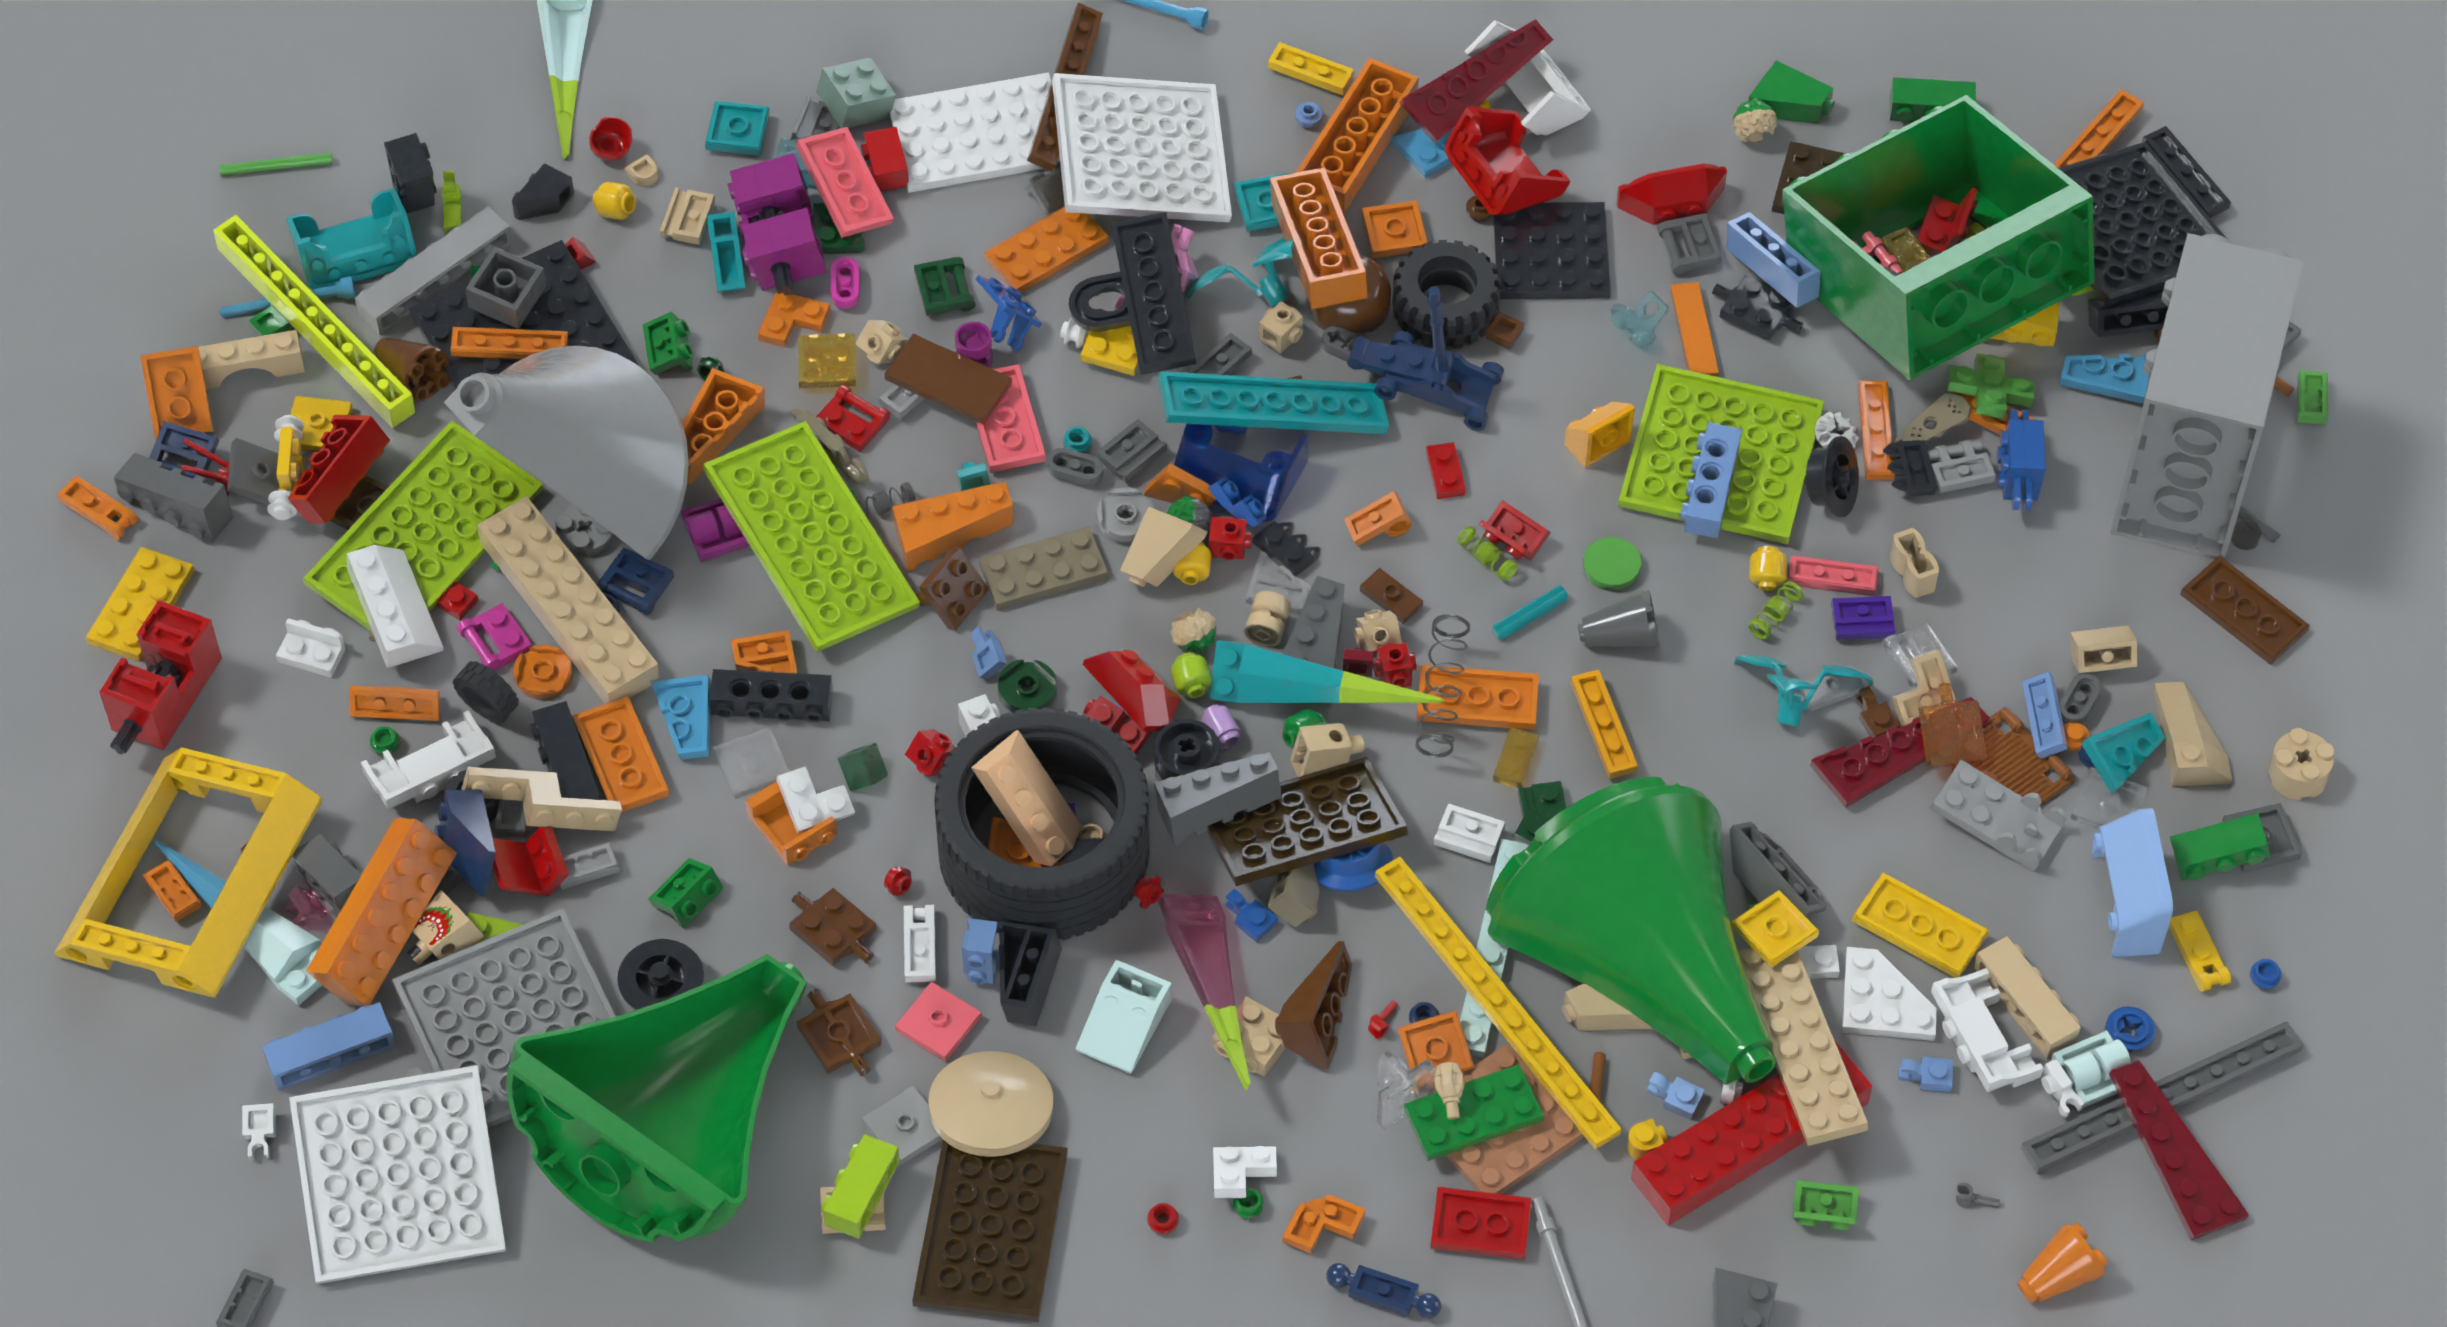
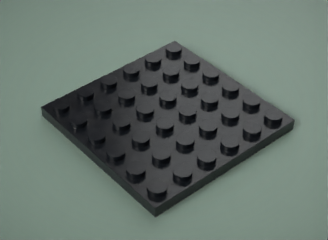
M2146 141L2058 168L2093 196L2094 283L2090 286L2106 306L2163 289L2167 280L2176 278L2187 233L2198 236L2217 234L2225 237Z
M563 240L522 257V259L544 268L546 288L519 329L568 331L567 346L597 347L617 353L639 366ZM470 281L409 308L410 315L427 344L437 346L446 352L449 365L447 367L443 365L448 373L450 382L455 390L462 380L473 374H500L514 363L522 360L451 356L453 327L517 329L468 307L466 287Z

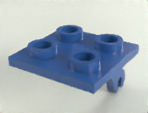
M978 275L976 277L977 282L998 304L990 330L992 338H994L993 341L1000 343L1004 340L1006 329L1016 314L1007 345L1011 346L1012 350L1019 351L1023 347L1024 338L1031 325L1038 328L1042 325L1035 316L1037 311L1031 305L1021 300L1022 294L1014 287L1009 286L1005 288L1000 281L993 277L987 279Z

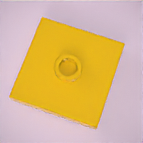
M295 396L290 415L296 416L304 423V429L301 431L303 434V440L300 442L301 450L320 451L323 446L320 439L324 432H330L333 428L330 422L333 416L351 415L353 409L352 402Z
M1780 890L1732 921V928L1771 968L1813 941L1819 935V930Z

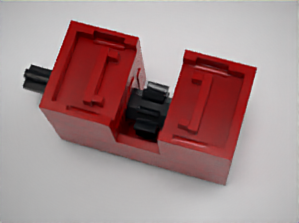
M157 601L137 632L147 670L128 664L127 659L121 657L99 691L111 730L118 733L110 744V747L115 749L118 754H126L134 740L161 750L165 749L222 659L211 619L167 602Z

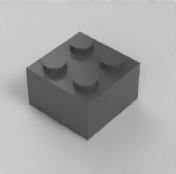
M493 246L466 287L468 307L519 329L546 288L544 268Z

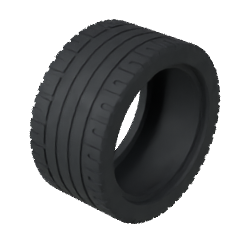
M1028 708V711H1023L1022 709L1012 714L1010 712L1002 714L999 718L990 719L987 724L979 725L977 730H972L967 734L966 738H962L958 742L957 748L954 747L950 752V757L946 758L943 768L938 775L939 779L935 787L934 805L941 874L943 875L945 885L948 887V891L952 897H955L956 903L963 907V911L969 916L972 915L973 919L996 921L997 924L998 921L1056 929L1058 938L1063 940L1070 939L1074 935L1076 937L1084 935L1086 931L1091 932L1097 929V926L1106 924L1108 919L1116 917L1119 911H1122L1128 905V901L1134 898L1135 886L1145 877L1149 862V792L1145 773H1143L1141 763L1138 762V757L1134 751H1131L1128 743L1123 742V738L1117 733L1114 734L1111 728L1106 725L1103 726L1102 722L1096 719L1091 720L1089 716L1084 714L1078 715L1077 712L1070 710L1065 712L1064 709L1055 708V710H1050V708H1042V710ZM1016 730L1021 733L1053 783L1068 785L1089 794L1107 810L1114 821L1105 839L1091 852L1073 862L1054 867H1028L1014 864L989 851L972 831L977 817L993 799L971 767Z

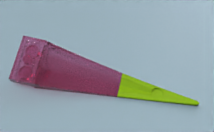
M1162 893L1158 904L1166 922L1164 928L1244 1089L1247 1091L1251 1082L1235 1005L1226 917L1217 896Z

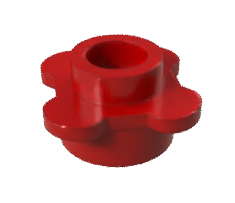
M1153 876L1152 878L1144 877L1135 886L1134 894L1141 900L1139 905L1142 909H1147L1150 904L1156 903L1163 896L1164 889L1160 886L1161 878L1159 876Z

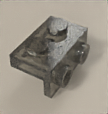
M1060 161L1057 162L1054 171L1045 175L1042 171L1029 179L1031 185L1024 190L1027 194L1033 193L1045 215L1065 204Z

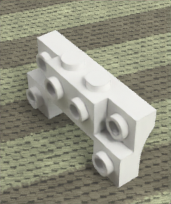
M469 710L463 713L465 719L463 722L450 727L447 721L442 723L445 738L398 760V766L388 750L382 752L384 760L371 766L367 760L361 762L363 773L375 793L379 794L388 810L411 798H414L416 803L424 799H430L445 789L451 777L457 776L459 772L466 770L467 767H478L496 758L493 745L481 731Z
M1985 968L1966 976L1945 978L1934 982L1931 993L1945 1016L1942 1022L1943 1030L1949 1039L1952 1038L1957 1046L1956 1050L1960 1061L1963 1064H1967L1971 1073H1977L1986 1091L1990 1092L2008 1084H2011L2014 1088L2038 1079L2042 1075L2043 1066L2041 1063L2037 1065L2034 1063L2030 1056L2032 1048L2029 1043L2007 1051L2008 1044L1987 1006L1999 1001L2001 993L1998 988L1992 989L1988 982L1989 971Z

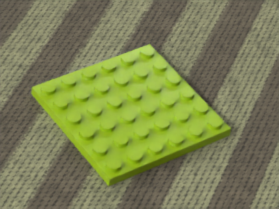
M1657 364L1620 493L1618 507L1685 521L1680 519L1683 502L1689 503L1690 497L1686 496L1688 480H1694L1696 473H1691L1694 456H1700L1701 450H1697L1699 434L1706 432L1708 422L1742 429L1740 446L1720 529L1788 544L1806 477L1807 462L1812 453L1816 438L1815 425L1822 415L1824 400Z

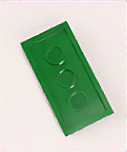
M1520 1064L1465 1082L1460 1103H1458L1460 1116L1458 1119H1447L1446 1105L1443 1104V1100L1437 1092L1404 1103V1111L1427 1161L1542 1122L1544 1117Z

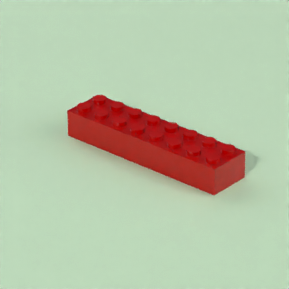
M1835 1041L1861 1107L1869 1103L1872 1085ZM1777 1074L1633 1162L1631 1180L1667 1226L1806 1142L1780 1075Z

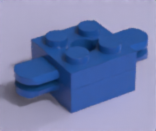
M2010 409L2006 431H2001L2000 446L1997 447V464H2001V471H1998V488H2003V499L2012 500V510H2019L2021 500H2023V510H2031L2032 500L2038 501L2046 470L2043 420H2029V410H2022L2020 420H2018L2017 409Z

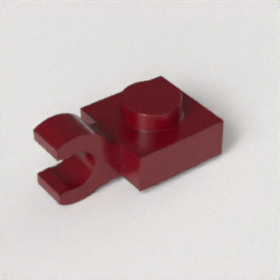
M1361 648L1344 649L1343 671L1364 677H1372L1374 651H1366Z

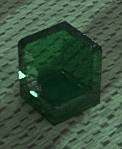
M876 743L852 749L837 758L850 791L874 785L888 776Z

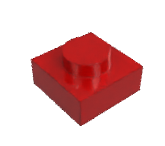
M455 581L437 600V607L460 621L478 602V596Z

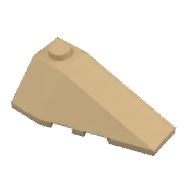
M2184 681L2154 683L2161 729L2166 737L2164 745L2172 787L2232 784L2228 755Z

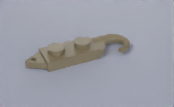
M796 408L789 412L797 424L803 421L807 422L831 462L837 468H841L857 483L864 484L868 481V473L863 464L857 458L852 459L854 465L850 462L845 450V442L839 435H833L820 417L815 418L808 410L803 412Z

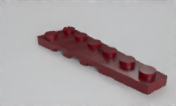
M1535 19L1452 70L1447 71L1430 83L1405 96L1399 103L1435 144L1456 126L1467 106L1477 107L1551 43L1553 38Z
M1972 697L1938 709L1932 714L1915 718L1912 723L1897 728V726L1886 730V733L1874 738L1871 736L1861 739L1860 743L1845 748L1843 746L1811 759L1810 766L1845 808L1986 726L1989 723L1990 717Z
M2140 1060L2111 1070L2109 1076L2190 1240L2246 1220L2249 1216L2247 1211Z

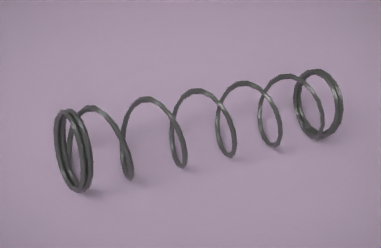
M1442 614L1437 616L1432 623L1431 633L1437 643L1432 645L1428 652L1430 662L1434 666L1425 673V681L1431 688L1425 694L1434 691L1446 697H1457L1461 695V691L1456 687L1438 686L1433 688L1429 684L1428 674L1435 667L1447 673L1459 674L1464 671V667L1453 662L1435 664L1431 657V651L1438 644L1456 651L1464 650L1468 645L1458 639L1439 641L1434 631L1447 638H1460L1470 632V624L1459 615ZM1445 619H1456L1463 622L1467 629L1461 633H1447L1438 629L1436 625ZM1443 642H1460L1465 647L1452 648L1444 645ZM1456 665L1462 669L1461 671H1448L1439 666ZM1436 689H1454L1458 691V694H1444ZM1422 703L1423 708L1428 713L1424 714L1419 720L1418 727L1423 735L1416 739L1415 747L1420 753L1428 757H1446L1453 752V742H1455V739L1445 733L1425 734L1422 730L1421 722L1429 714L1446 721L1455 720L1458 718V715L1454 711L1446 709L1429 711L1425 703ZM1449 712L1454 714L1455 717L1443 718L1433 713ZM1429 739L1439 744H1449L1451 748L1441 753L1429 752L1419 746V742Z

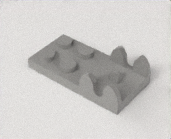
M1963 760L1959 761L1930 807L1935 812L2032 872L2035 871L2066 820L2065 812L2060 807L2052 808L2049 812L2041 809L2040 804L2042 801L2039 794L2028 793L2021 797Z

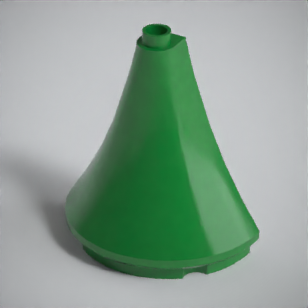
M1661 777L1635 778L1616 783L1580 799L1558 813L1535 832L1533 841L1525 850L1510 858L1496 879L1485 910L1491 917L1488 934L1493 941L1532 957L1590 986L1633 1013L1686 1051L1725 1085L1742 1077L1748 1083L1756 1082L1772 1071L1776 1065V1058L1772 1054L1773 1043L1769 1038L1755 1003L1735 944L1727 909L1722 860L1721 816L1715 805L1702 792L1691 787L1681 786L1678 783L1666 785Z
M766 953L764 956L725 976L668 1000L620 1016L568 1029L520 1037L514 1043L512 1063L508 1066L507 1097L515 1127L522 1131L531 1142L533 1147L531 1157L550 1182L569 1201L591 1218L625 1236L651 1243L659 1236L672 1238L675 1242H679L684 1239L701 1238L718 1231L737 1214L746 1199L749 1153L756 1111L766 1074L780 1038L797 1006L800 1004L808 982L794 965L787 962H778Z

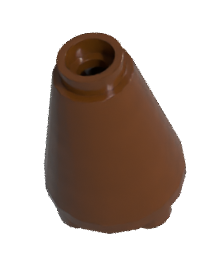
M382 338L374 348V354L377 359L412 393L413 399L418 402H423L427 398L432 397L440 388H445L450 382L448 373L443 365L445 367L449 365V359L446 352L437 346L397 338Z

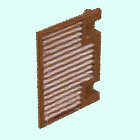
M2006 707L1992 715L1986 726L1943 750L1956 765H1958L1960 760H1963L2021 797L2028 793L2039 794L2042 801L2040 806L2076 781L2072 776V770L2058 756L2050 755L2042 759L2038 757L2035 751L2033 736L2023 728V722ZM2003 721L2012 728L2005 735L1996 727ZM2052 769L2060 775V779L2054 783L2045 775Z

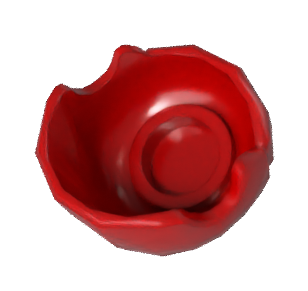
M618 117L601 118L597 126L591 130L589 136L590 150L596 157L607 162L620 160L629 152L631 147L632 129L626 121Z

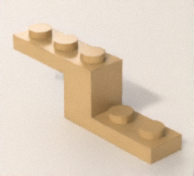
M467 767L461 788L462 790H482L483 798L522 801L527 826L615 831L622 810L620 801L562 798L557 773Z

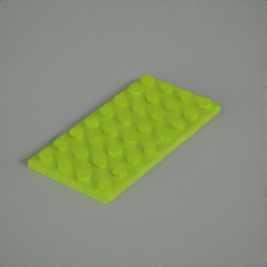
M451 420L303 577V584L372 632L347 570V553L373 545L404 550L424 602L430 612L437 605V600L455 581L458 582L486 552L479 542L477 525L526 496L532 502L543 490V483Z
M806 421L704 463L703 470L816 653L919 608L920 601Z

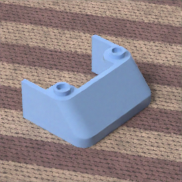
M2153 808L2138 809L2098 827L2097 833L2092 836V858H2106L2115 903L2113 912L2108 913L2109 930L2115 933L2111 950L2112 957L2160 954L2172 917V895Z

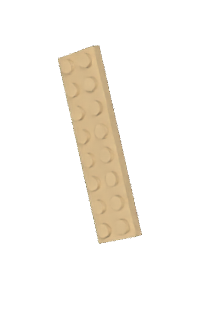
M1751 947L1739 950L1738 953L1755 1003L1769 1038L1773 1043L1772 1054L1776 1058V1068L1807 1146L1868 1131L1867 1119L1798 951L1771 968Z

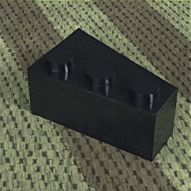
M998 921L1000 1003L1006 1020L1011 1023L1037 1026L1062 951L1056 929Z

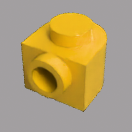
M1653 1118L1632 1126L1627 1142L1629 1155L1637 1160L1667 1142L1664 1127L1662 1125L1656 1126Z

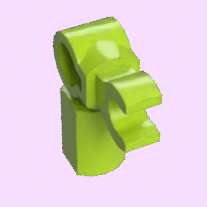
M454 170L443 171L442 197L445 236L453 228L462 225V193L460 185L456 183Z

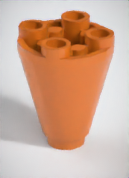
M2077 1222L2072 1226L2069 1223L2064 1224L2021 1275L2022 1279L2017 1282L2018 1288L2031 1304L2036 1300L2041 1302L2100 1279L2105 1275L2104 1266L2108 1264L2107 1260L2097 1248L2091 1249L2085 1241L2088 1238L2087 1233Z

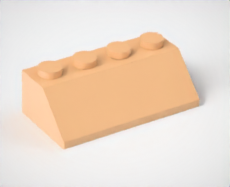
M1016 730L971 768L1034 862L1051 867L1074 847L1082 825L1021 733Z

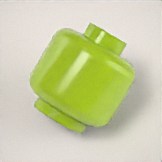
M1193 652L1181 654L1175 659L1170 668L1175 689L1180 695L1198 698L1203 696L1211 686L1212 675L1208 663L1203 656L1196 655Z

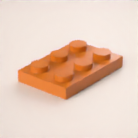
M199 346L140 355L155 441L164 421L202 433L214 431Z

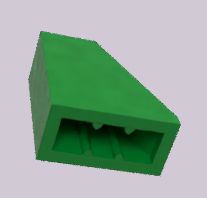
M1777 60L1752 91L1748 99L1750 101L1757 98L1765 102L1766 105L1771 106L1772 110L1776 113L1777 119L1817 124L1824 114L1827 116L1830 114L1835 103L1832 100L1833 87Z

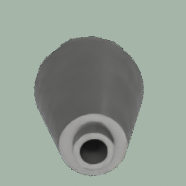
M1649 590L1641 591L1582 617L1583 623L1577 624L1580 641H1586L1587 646L1623 648L1660 647L1658 627Z

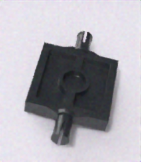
M1747 274L1739 285L1732 290L1719 283L1713 288V295L1727 300L1720 310V318L1767 340H1770L1774 333L1782 327L1799 333L1803 326V322L1789 317V312L1794 306L1769 284Z

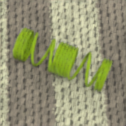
M1473 526L1466 527L1458 536L1457 543L1463 546L1465 550L1473 549V557L1484 566L1491 565V572L1498 573V578L1502 581L1509 580L1515 574L1518 564L1511 558L1506 560L1497 572L1493 571V564L1502 556L1503 551L1498 553V547L1490 540H1487L1480 545L1474 555L1475 548L1484 540V536H1481L1476 541L1474 547L1467 549L1465 545L1474 538L1476 529ZM1468 532V534L1466 535L1464 541L1461 542V540H1462V538L1464 537V535Z
M1786 581L1778 590V595L1773 596L1763 607V612L1758 613L1756 618L1749 623V629L1754 636L1759 639H1767L1772 632L1770 626L1758 618L1759 615L1764 614L1770 624L1778 626V622L1783 621L1789 614V609H1793L1792 602L1780 596L1779 593L1782 589L1791 600L1800 601L1802 599L1803 591L1796 583ZM1786 585L1793 586L1795 589L1798 590L1800 595L1795 590L1786 587ZM1789 590H1791V591H1793L1794 593H1796V594L1798 595V597L1795 596V595H1793ZM1781 598L1788 601L1792 607L1787 606V604L1784 601H1782ZM1766 615L1775 620L1777 624L1772 623ZM1754 624L1758 625V627L1760 628V630L1763 631L1765 634H1762L1761 632H1759V631L1755 628Z

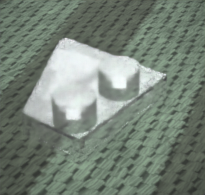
M1260 551L1246 594V603L1252 604L1255 595L1259 592L1272 591L1283 595L1291 603L1290 613L1300 615L1309 595L1310 585L1302 579L1294 577L1291 571L1284 566L1278 567L1268 559V555L1265 552Z

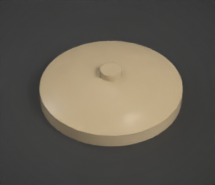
M983 1051L968 1054L954 1060L939 1072L929 1092V1116L936 1132L954 1148L977 1156H1004L1027 1148L1044 1134L1053 1115V1092L1047 1077L1030 1061L1006 1052Z

